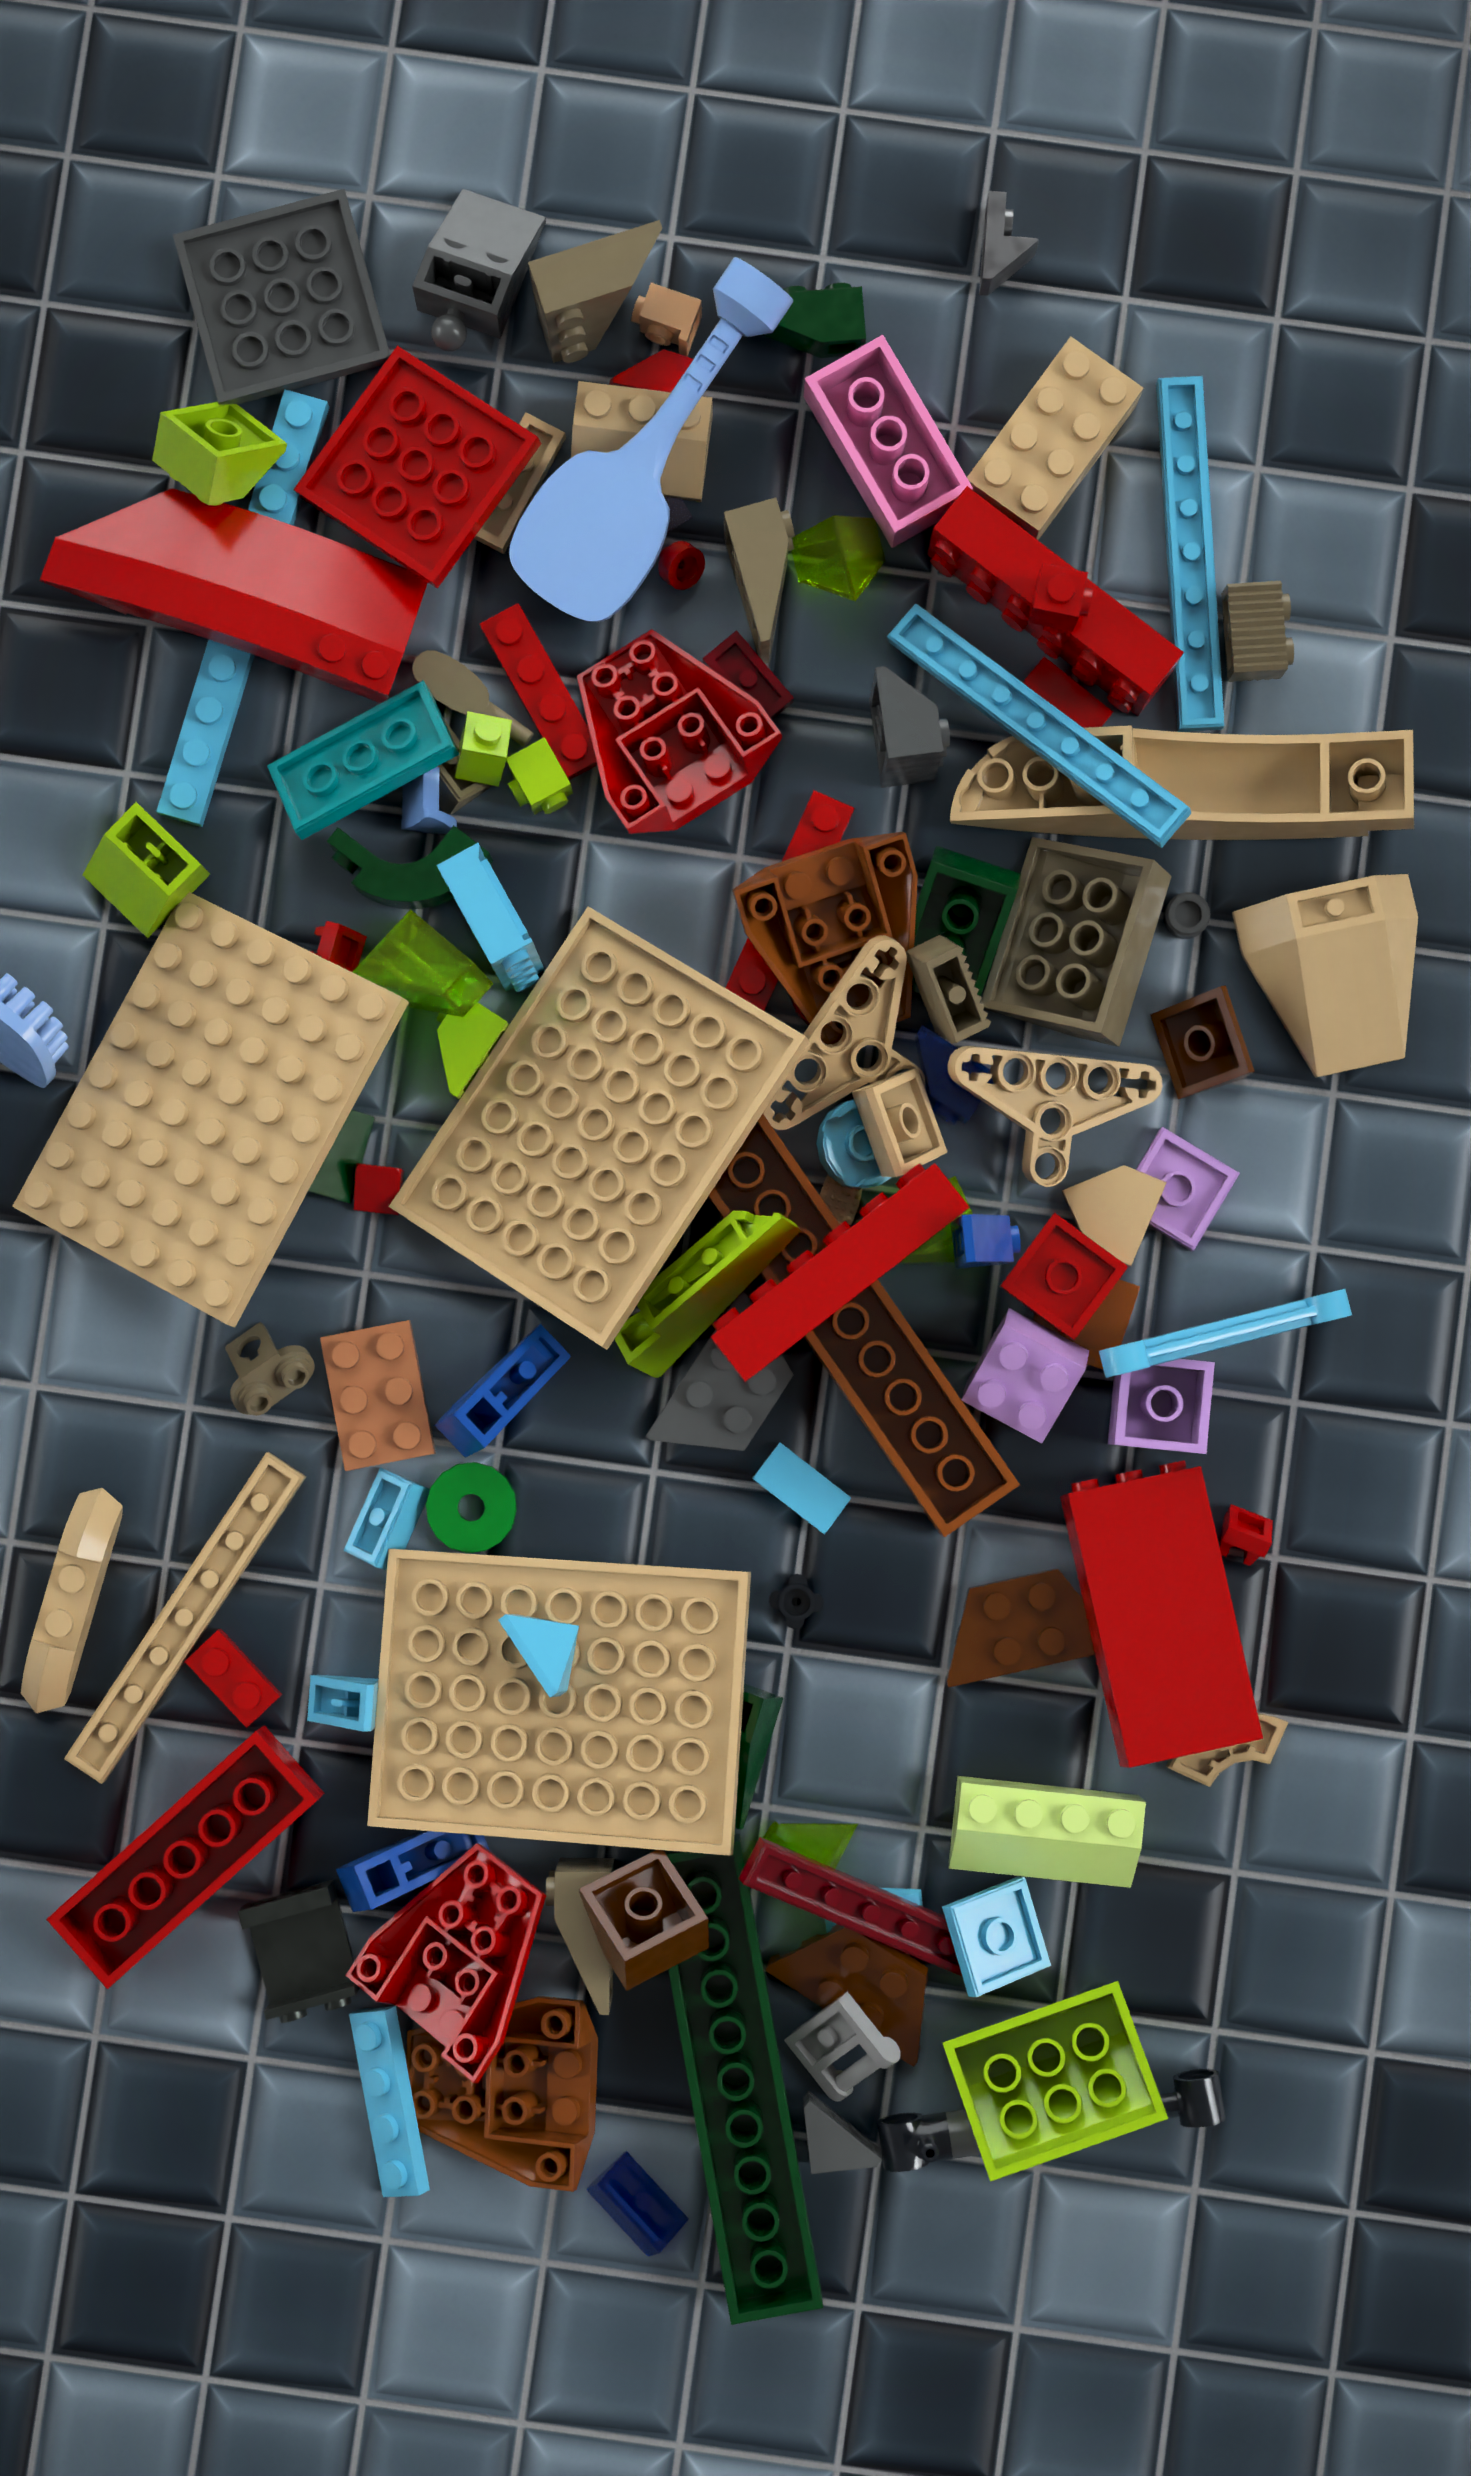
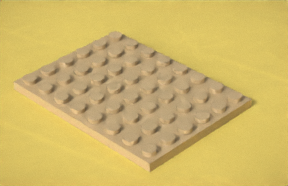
M189 892L172 910L12 1207L235 1328L409 1002L403 997Z
M588 906L389 1207L608 1350L810 1041L802 1033Z
M388 1549L367 1826L732 1855L734 1851L751 1572ZM505 1614H519L579 1626L567 1692L561 1696L549 1698L498 1619Z

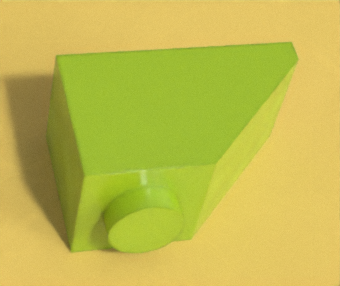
M461 992L457 1000L449 998L436 1018L441 1023L437 1028V1034L449 1092L457 1100H460L509 1026L506 1020Z

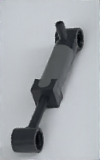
M1195 2069L1178 2073L1173 2077L1174 2092L1160 2094L1166 2113L1177 2111L1180 2125L1184 2127H1208L1226 2120L1219 2071ZM965 2109L921 2115L920 2113H898L883 2117L877 2121L883 2166L886 2171H911L925 2167L929 2162L981 2155Z

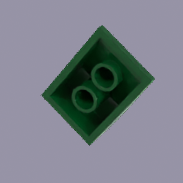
M936 846L916 904L914 947L941 935L964 948L962 954L967 956L965 962L970 965L968 970L973 973L971 978L976 981L974 986L979 989L977 994L981 996L1019 888L1021 874ZM913 976L912 991L920 994Z

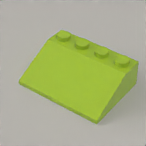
M1118 1981L943 2042L990 2182L1168 2119Z

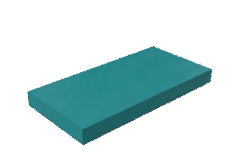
M422 680L270 763L267 767L294 831L303 840L458 756L459 752L429 687Z

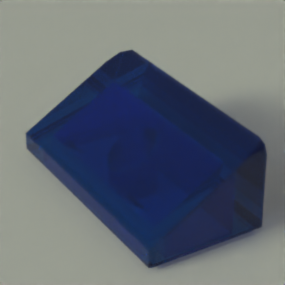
M627 2151L621 2154L587 2188L590 2195L649 2257L659 2254L689 2220Z

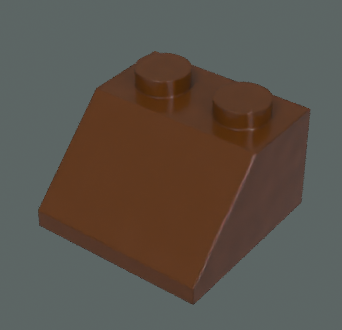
M655 1850L579 1889L580 1897L603 1954L626 1991L709 1948L708 1917L664 1850Z

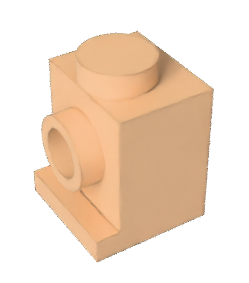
M651 283L646 297L638 296L631 322L640 324V332L645 333V336L650 341L664 346H668L670 343L679 345V354L688 357L702 318V300Z

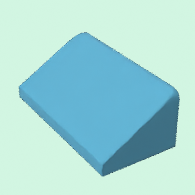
M780 1442L752 1477V1479L824 1535L851 1499L849 1495Z
M380 1467L343 1551L376 1568L387 1570L388 1549H406L425 1506L430 1489Z

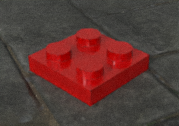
M1054 1212L999 1287L1074 1341L1127 1270L1128 1266Z

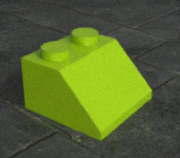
M218 402L160 412L152 461L165 470L172 479L180 482L196 495L201 502L208 506H218L223 502L244 498L285 453L287 443L239 405H219Z

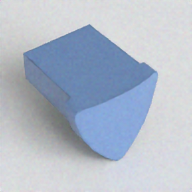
M436 767L403 785L401 829L430 834H447L453 825L457 827V820L454 817L439 811L440 767Z

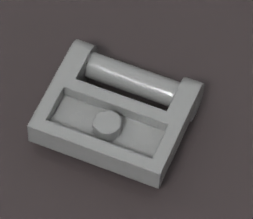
M848 1991L784 2039L826 2095L837 2102L848 2097L853 2092L855 2085L879 2068L887 2069L898 2062L901 2054L897 2043L889 2037L882 2036ZM860 2044L867 2054L844 2071L836 2070L832 2063Z

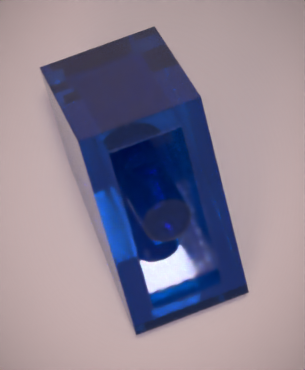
M922 1025L915 1037L921 1070L925 1077V1090L929 1101L935 1105L932 1110L937 1116L952 1125H955L958 1120L966 1124L981 1100L957 1085L948 1073L947 1064L949 1058L958 1048ZM972 1057L969 1062L962 1063V1071L969 1073V1079L971 1072L991 1074L989 1068L981 1063L974 1062ZM991 1078L987 1083L993 1084L994 1082Z

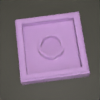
M1164 1127L1159 1129L1135 1169L1167 1182L1149 1226L1190 1251L1195 1250L1240 1174Z

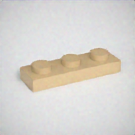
M526 412L519 425L538 436L542 444L474 537L475 540L502 554L505 553L520 518L539 490L566 439L565 432Z

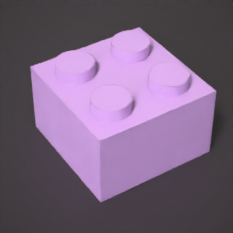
M1008 1308L967 1380L961 1400L1028 1437L1043 1443L1086 1370L1089 1350Z
M1178 1359L1114 1376L1108 1444L1206 1454L1215 1362Z

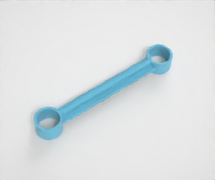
M1341 1289L1099 1351L1105 1378L1310 1325L1351 1316L1352 1312L1346 1289Z

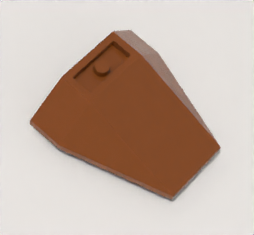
M905 832L847 839L765 867L732 889L745 934L809 1024L815 1018L861 949L871 938L878 935L891 937L901 944L905 952L914 947L918 875ZM880 949L876 952L875 957L879 960L876 969L882 963L888 966L892 963L894 958L889 955L890 949L887 952ZM908 960L906 961L897 1022L911 1018L913 973ZM866 968L861 973L869 977L878 988L884 981ZM863 983L853 985L847 993L848 1005L852 1007L862 1006L869 997L868 986ZM837 1021L827 1023L821 1030V1040L827 1045L837 1043L843 1035V1026Z
M538 1996L515 2002L504 2043L479 2083H473L444 2059L441 2054L446 2047L425 2029L419 2027L407 2031L406 2064L419 2132L530 2187L571 2192L577 2190L595 2134L598 2037L583 2000Z

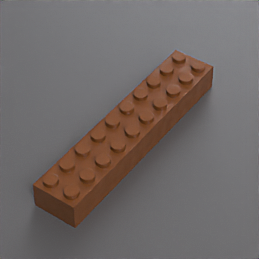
M764 1114L761 1115L707 1197L722 1220L735 1210L748 1211L754 1215L773 1216V1213H780L797 1224L800 1232L760 1273L765 1282L772 1278L777 1285L790 1275L786 1268L792 1261L808 1249L814 1256L827 1247L822 1241L824 1237L840 1225ZM876 1280L804 1336L941 1536L946 1537L1020 1485L879 1280Z

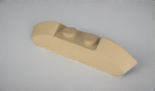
M103 1488L79 1493L58 1547L28 1650L22 1678L21 1694L35 1713L65 1706L74 1684L122 1519L123 1505Z

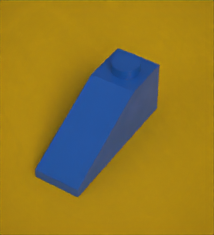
M967 1214L961 1215L951 1223L955 1269L1010 1264L1014 1262L1013 1253H1020L1021 1251L1018 1225L1010 1226L1009 1215Z
M542 1324L537 1325L463 1394L434 1426L465 1458L484 1449L567 1362L571 1355Z
M420 1831L337 1868L336 1872L352 1911H366L383 1905L436 1879L476 1843L483 1845L489 1851L490 1849L483 1835Z

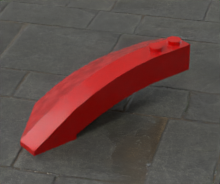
M173 488L55 537L40 577V581L125 615L128 613L213 640L302 672L378 703L386 701L389 696L428 582L407 569L342 543L226 503L218 506H208L201 502L196 495Z

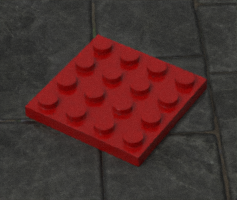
M397 345L293 490L299 494L300 498L438 589L542 443L538 436Z

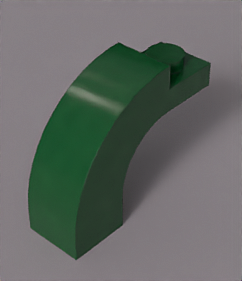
M453 825L429 855L415 862L397 864L376 857L338 827L327 840L332 850L335 851L331 857L333 861L352 875L357 869L360 871L351 882L356 891L377 903L399 909H423L454 899L436 865L477 843ZM480 846L485 859L487 858L491 864L493 860L490 853Z

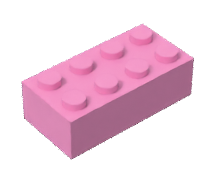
M884 335L877 337L805 378L804 399L891 548L938 523L966 486L973 490L969 480Z

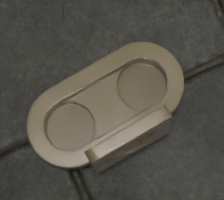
M262 1322L257 1323L225 1347L239 1376L231 1387L230 1397L235 1408L242 1414L257 1416L266 1413L271 1406L294 1390L306 1385L314 1372V1361L307 1349L298 1345H290L277 1350L267 1328ZM253 1340H261L260 1347L257 1350L259 1356L253 1360L249 1357H241V1352L248 1343Z

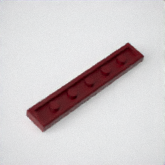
M759 1837L738 1878L743 1885L962 1976L944 1915Z

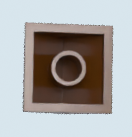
M1226 985L1150 1014L1178 1099L1242 1080L1255 1072Z

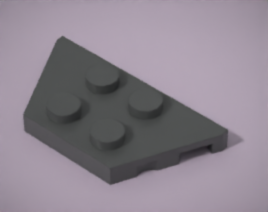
M742 1292L733 1301L728 1311L735 1307L739 1313H742L751 1306L752 1303L747 1294ZM710 1337L645 1437L652 1441L745 1451L794 1374L781 1354L747 1382H744Z

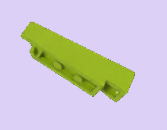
M733 1210L659 1274L638 1302L637 1306L640 1312L627 1319L615 1338L628 1365L654 1378L661 1377L800 1232L797 1224L780 1213H773V1216L754 1215L748 1211Z

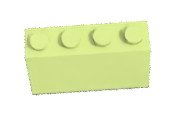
M957 1776L948 1868L1131 1888L1142 1849L1146 1802L1139 1795Z

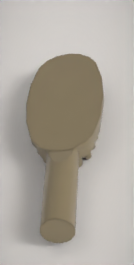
M435 650L424 651L415 658L412 668L417 682L424 680L433 698L463 715H467V711L510 719L512 720L510 738L522 747H525L530 742L534 733L490 702L487 687L465 665Z

